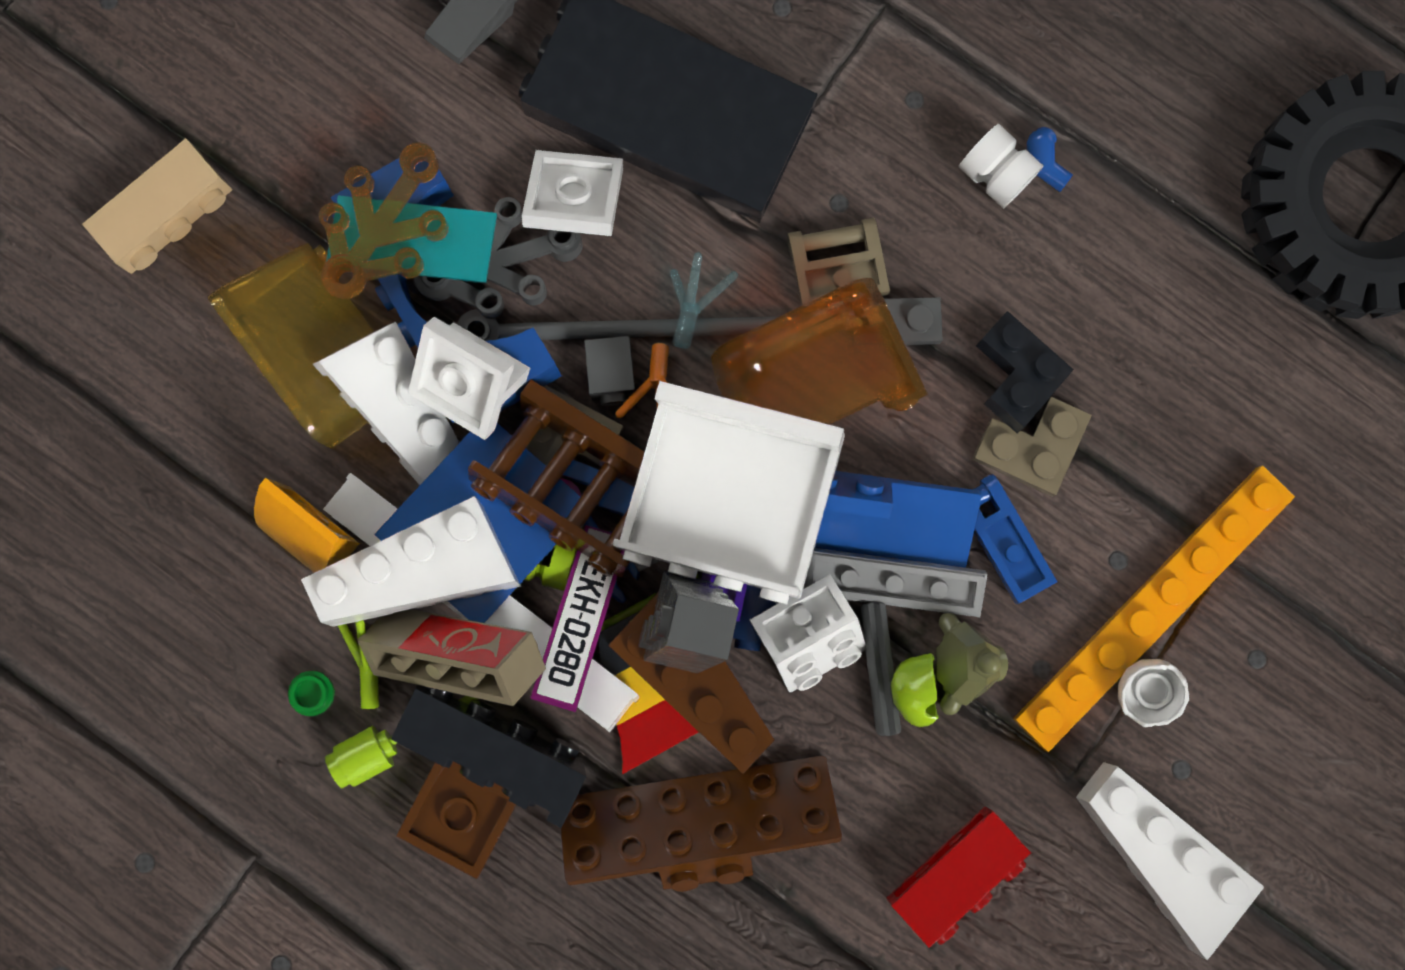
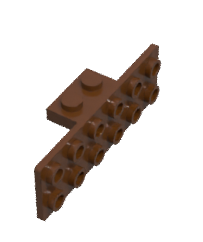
M816 756L749 767L744 774L735 769L579 794L561 828L565 880L571 886L659 871L663 890L673 889L674 891L684 892L693 890L703 883L718 881L721 884H734L743 880L744 877L753 876L751 856L840 842L842 840V832L827 759L825 756Z

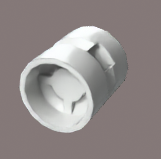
M997 124L971 149L959 164V168L975 183L984 181L987 184L986 193L1004 209L1035 178L1044 165L1027 149L1017 151L1015 149L1017 140L1000 124Z

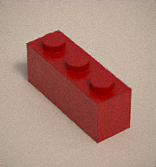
M985 806L886 899L928 948L935 942L942 945L959 929L957 922L969 911L976 913L988 904L993 897L990 891L1003 879L1006 882L1013 880L1026 867L1024 859L1031 852L998 815Z

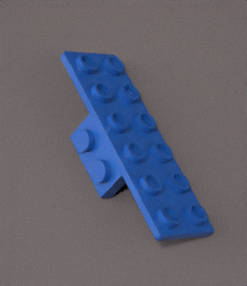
M835 471L814 548L966 568L981 503V493L978 490Z

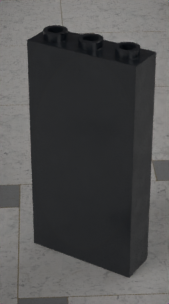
M563 0L557 12L556 20L559 23L553 35L547 34L540 45L537 56L540 62L534 74L527 73L521 83L518 96L521 98L520 101L524 114L760 223L815 109L818 94L614 0Z

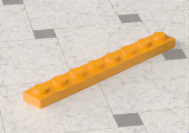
M1263 465L1256 467L1020 710L1013 720L1044 751L1049 752L1123 676L1125 670L1133 665L1295 496Z

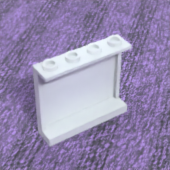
M659 381L655 395L658 408L620 540L614 538L613 546L625 551L624 560L650 567L652 559L670 563L668 572L687 578L696 579L697 572L700 571L716 576L714 585L741 592L743 584L761 588L759 597L786 605L789 596L800 599L845 437L844 428Z

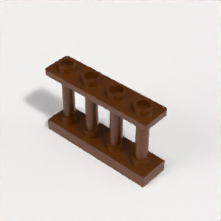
M530 380L521 392L520 409L524 411L525 419L489 468L475 460L471 462L468 467L469 480L473 482L471 487L476 493L489 501H494L498 498L511 507L510 513L522 523L528 526H533L534 523H537L550 532L548 537L564 550L572 551L575 548L589 557L587 560L588 564L601 574L610 577L614 573L618 577L623 578L628 570L630 561L623 559V555L620 554L622 550L614 547L613 542L614 538L620 540L628 510L605 544L581 528L616 477L622 478L624 475L636 483L645 452L538 383ZM548 426L562 435L563 443L528 493H525L504 478L540 428L546 429ZM587 451L600 460L601 468L571 512L564 518L545 506L543 502L576 455Z

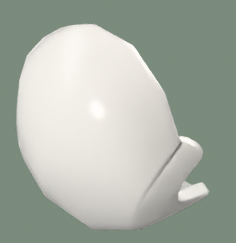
M1141 659L1128 667L1118 683V700L1124 714L1143 727L1167 725L1183 714L1189 701L1188 683L1180 670L1171 663L1161 659Z

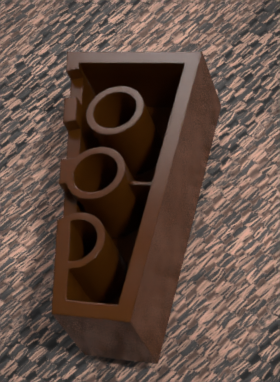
M658 591L608 645L744 774L775 739L727 663L724 661L702 672L694 673L643 661L646 649L638 647L644 620H649L650 615H654Z

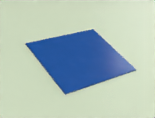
M498 423L496 424L495 431L485 440L470 431L374 534L382 541L475 496L483 505L520 584L556 545L548 537L550 534L548 530L537 523H534L533 526L522 523L510 513L511 507L498 498L494 501H489L476 493L471 487L473 482L469 480L468 467L471 462L475 460L489 468L512 437ZM525 449L504 479L525 493H528L546 465L529 450ZM559 479L543 504L566 518L581 496ZM516 588L501 589L448 602L468 620L485 623Z

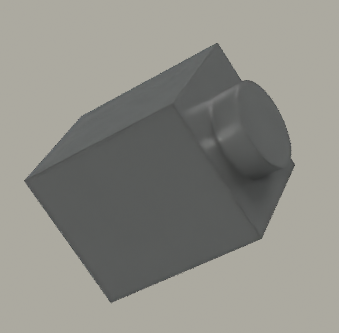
M630 337L584 340L591 399L600 400L602 406L624 404L627 397H630L636 391Z

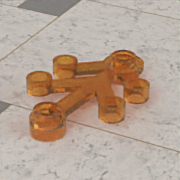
M415 142L407 145L402 150L399 164L403 174L376 213L374 212L371 198L375 182L370 172L363 166H354L347 170L344 175V183L352 195L360 235L350 251L344 232L350 222L348 213L338 203H328L320 209L319 221L326 229L331 258L326 261L322 269L321 280L324 288L332 296L339 299L353 298L364 290L367 281L400 274L405 278L417 277L423 271L424 262L419 253L413 248H402L396 252L395 256L370 261L368 259L377 247L423 236L430 241H440L447 235L449 231L448 222L443 214L436 210L426 211L418 218L393 223L419 184L429 182L438 172V159L432 148L427 144ZM425 161L429 163L424 171H414L416 164ZM359 176L366 177V181L362 186H352L355 178ZM332 213H341L340 220L337 223H327L328 217ZM430 221H441L438 230L432 232L426 230ZM405 258H416L415 265L412 268L404 269L401 267ZM344 272L353 273V277L348 283H339V278Z

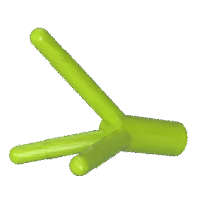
M364 620L355 622L357 639L366 633ZM347 624L338 625L342 637L360 669L361 708H378V676L373 675L359 643L357 644Z

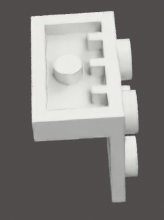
M831 574L803 589L800 599L789 597L787 605L778 603L750 619L752 626L775 663L789 692H793L796 689L804 691L820 682L824 673L837 666L838 668H845L853 664L861 657V652L867 648L859 620Z

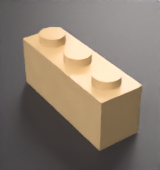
M185 138L82 223V225L115 264L132 274L136 270H143L150 266L156 260L157 253L168 243L176 242L185 237L192 228L191 224L204 213H212L221 207L226 200V195L232 191V188L200 151Z

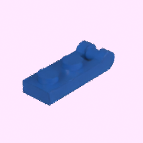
M990 474L981 479L980 486L972 490L980 491V506L990 500L997 512L984 518L979 509L974 534L1015 604H1020L1058 581L996 476Z

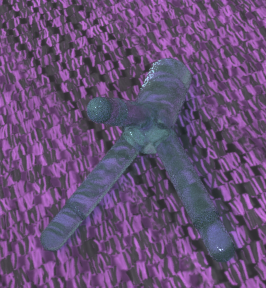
M699 252L693 256L687 296L679 272L676 269L670 271L681 308L673 345L684 349L690 348L698 314L738 278V273L732 271L695 303L702 263V254Z

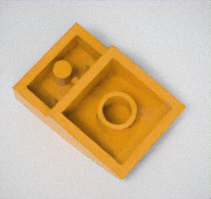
M266 477L260 483L254 505V518L257 526L313 573L351 556L352 552L360 544L291 487Z

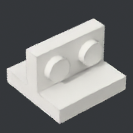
M433 317L422 329L408 394L485 440L495 431L502 404L527 381L530 367L453 322L451 325H447Z

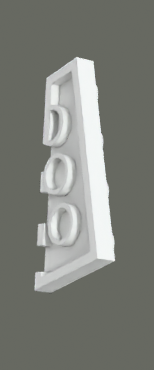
M394 322L313 363V365L323 376L327 375L341 391L339 395L351 408H356L372 426L370 430L382 443L386 442L399 456V462L421 485L459 444V441L446 416L408 394L416 359L397 323Z

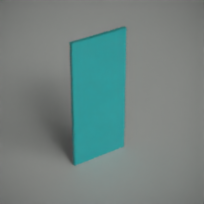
M338 195L326 264L486 283L497 213Z

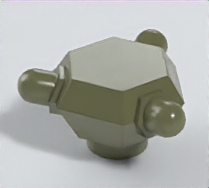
M944 613L939 618V627L944 636L942 638L943 641L936 648L937 680L944 686L943 690L945 691L940 701V708L943 713L954 715L962 705L967 706L985 693L995 682L1002 681L1005 678L1008 670V658L1001 646L993 644L985 635L965 621L963 623L960 622L955 614Z

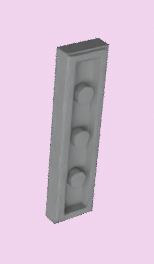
M814 548L803 589L831 574L846 600L868 603L882 602L885 605L980 617L988 574L986 570Z

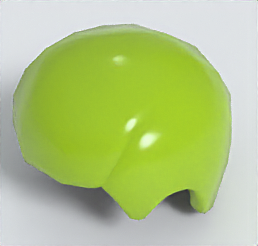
M931 653L902 661L896 667L891 681L894 705L906 721L917 727L930 726L939 718L936 715L935 703L937 701V690L933 668L934 655Z

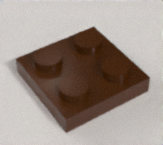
M453 761L451 767L448 768L434 763L396 837L478 879L517 805L508 801L510 797L502 792V786L494 783L493 787H481L468 780L459 772L460 764Z

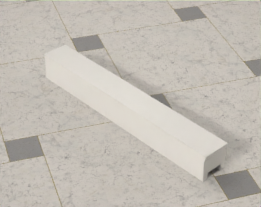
M350 473L346 477L347 481L323 510L366 544L372 546L381 541L374 534L394 514L397 508ZM509 596L485 623L532 632L543 659L552 627L513 597ZM448 601L442 602L460 617L468 620ZM592 659L578 708L607 731L611 732L633 702L636 703L640 697L634 690Z

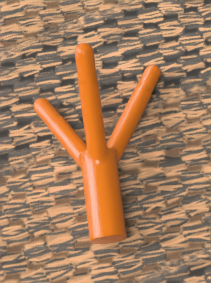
M663 343L652 345L649 377L616 411L615 415L617 418H623L651 388L655 389L656 395L659 381L668 383L666 380L669 357L668 345Z

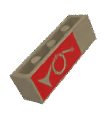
M412 609L381 616L364 635L357 639L373 675L514 706L546 669L532 632Z

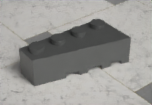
M664 570L654 615H650L649 620H644L638 647L646 649L643 661L694 673L702 672L727 661L739 608L732 600L728 599L729 596L723 593L722 588L714 585V582L699 578L691 579Z

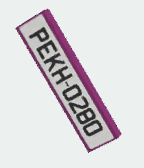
M587 525L584 528V531L604 544L611 535L610 532ZM578 550L543 656L546 669L535 681L530 698L576 712L617 579V575L614 573L609 577L596 571L588 564L587 560L589 557Z

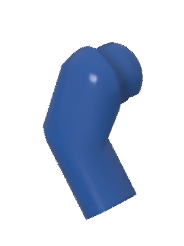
M1040 127L1029 135L1026 149L1044 165L1036 176L1058 192H1061L1073 174L1055 162V142L1057 141L1055 132L1048 127Z

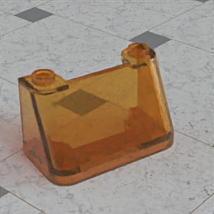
M872 278L852 281L724 343L711 356L715 381L724 398L828 425L878 401L885 408L904 411L913 407L920 398L928 395L887 304Z

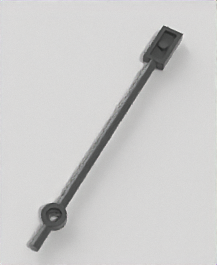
M941 297L857 299L851 302V314L498 323L496 318H485L478 309L463 314L457 322V325L468 331L476 324L485 326L484 334L479 337L484 341L511 337L534 327L541 340L600 339L624 336L639 338L852 332V346L940 344L943 341Z

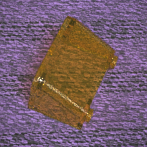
M307 242L222 285L207 297L302 427L314 440L333 449L368 423V421L356 408H351L339 395L341 391L327 375L323 376L313 363L375 331L335 280L331 270L336 266L326 264L328 252L321 244L314 249Z

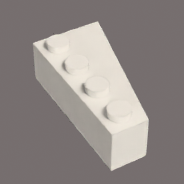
M475 496L301 579L320 622L333 627L390 615L403 610L436 605V603L459 598L474 597L501 589L507 590L521 587L483 505Z
M1103 762L1076 796L1077 800L1110 844L1127 863V867L1136 879L1142 883L1154 899L1157 907L1181 935L1180 937L1187 947L1203 959L1208 960L1260 894L1264 886L1122 769Z

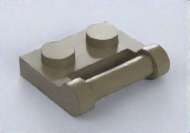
M874 217L860 220L859 225L805 235H802L801 231L787 233L788 247L802 311L889 294L890 288ZM858 242H863L866 249L864 252L810 262L807 261L806 252Z

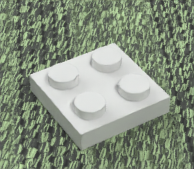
M536 150L522 211L523 227L612 236L623 173V159Z

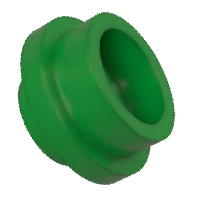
M319 671L300 673L292 680L288 689V699L292 708L304 716H316L324 713L333 703L335 696L332 681L327 675Z

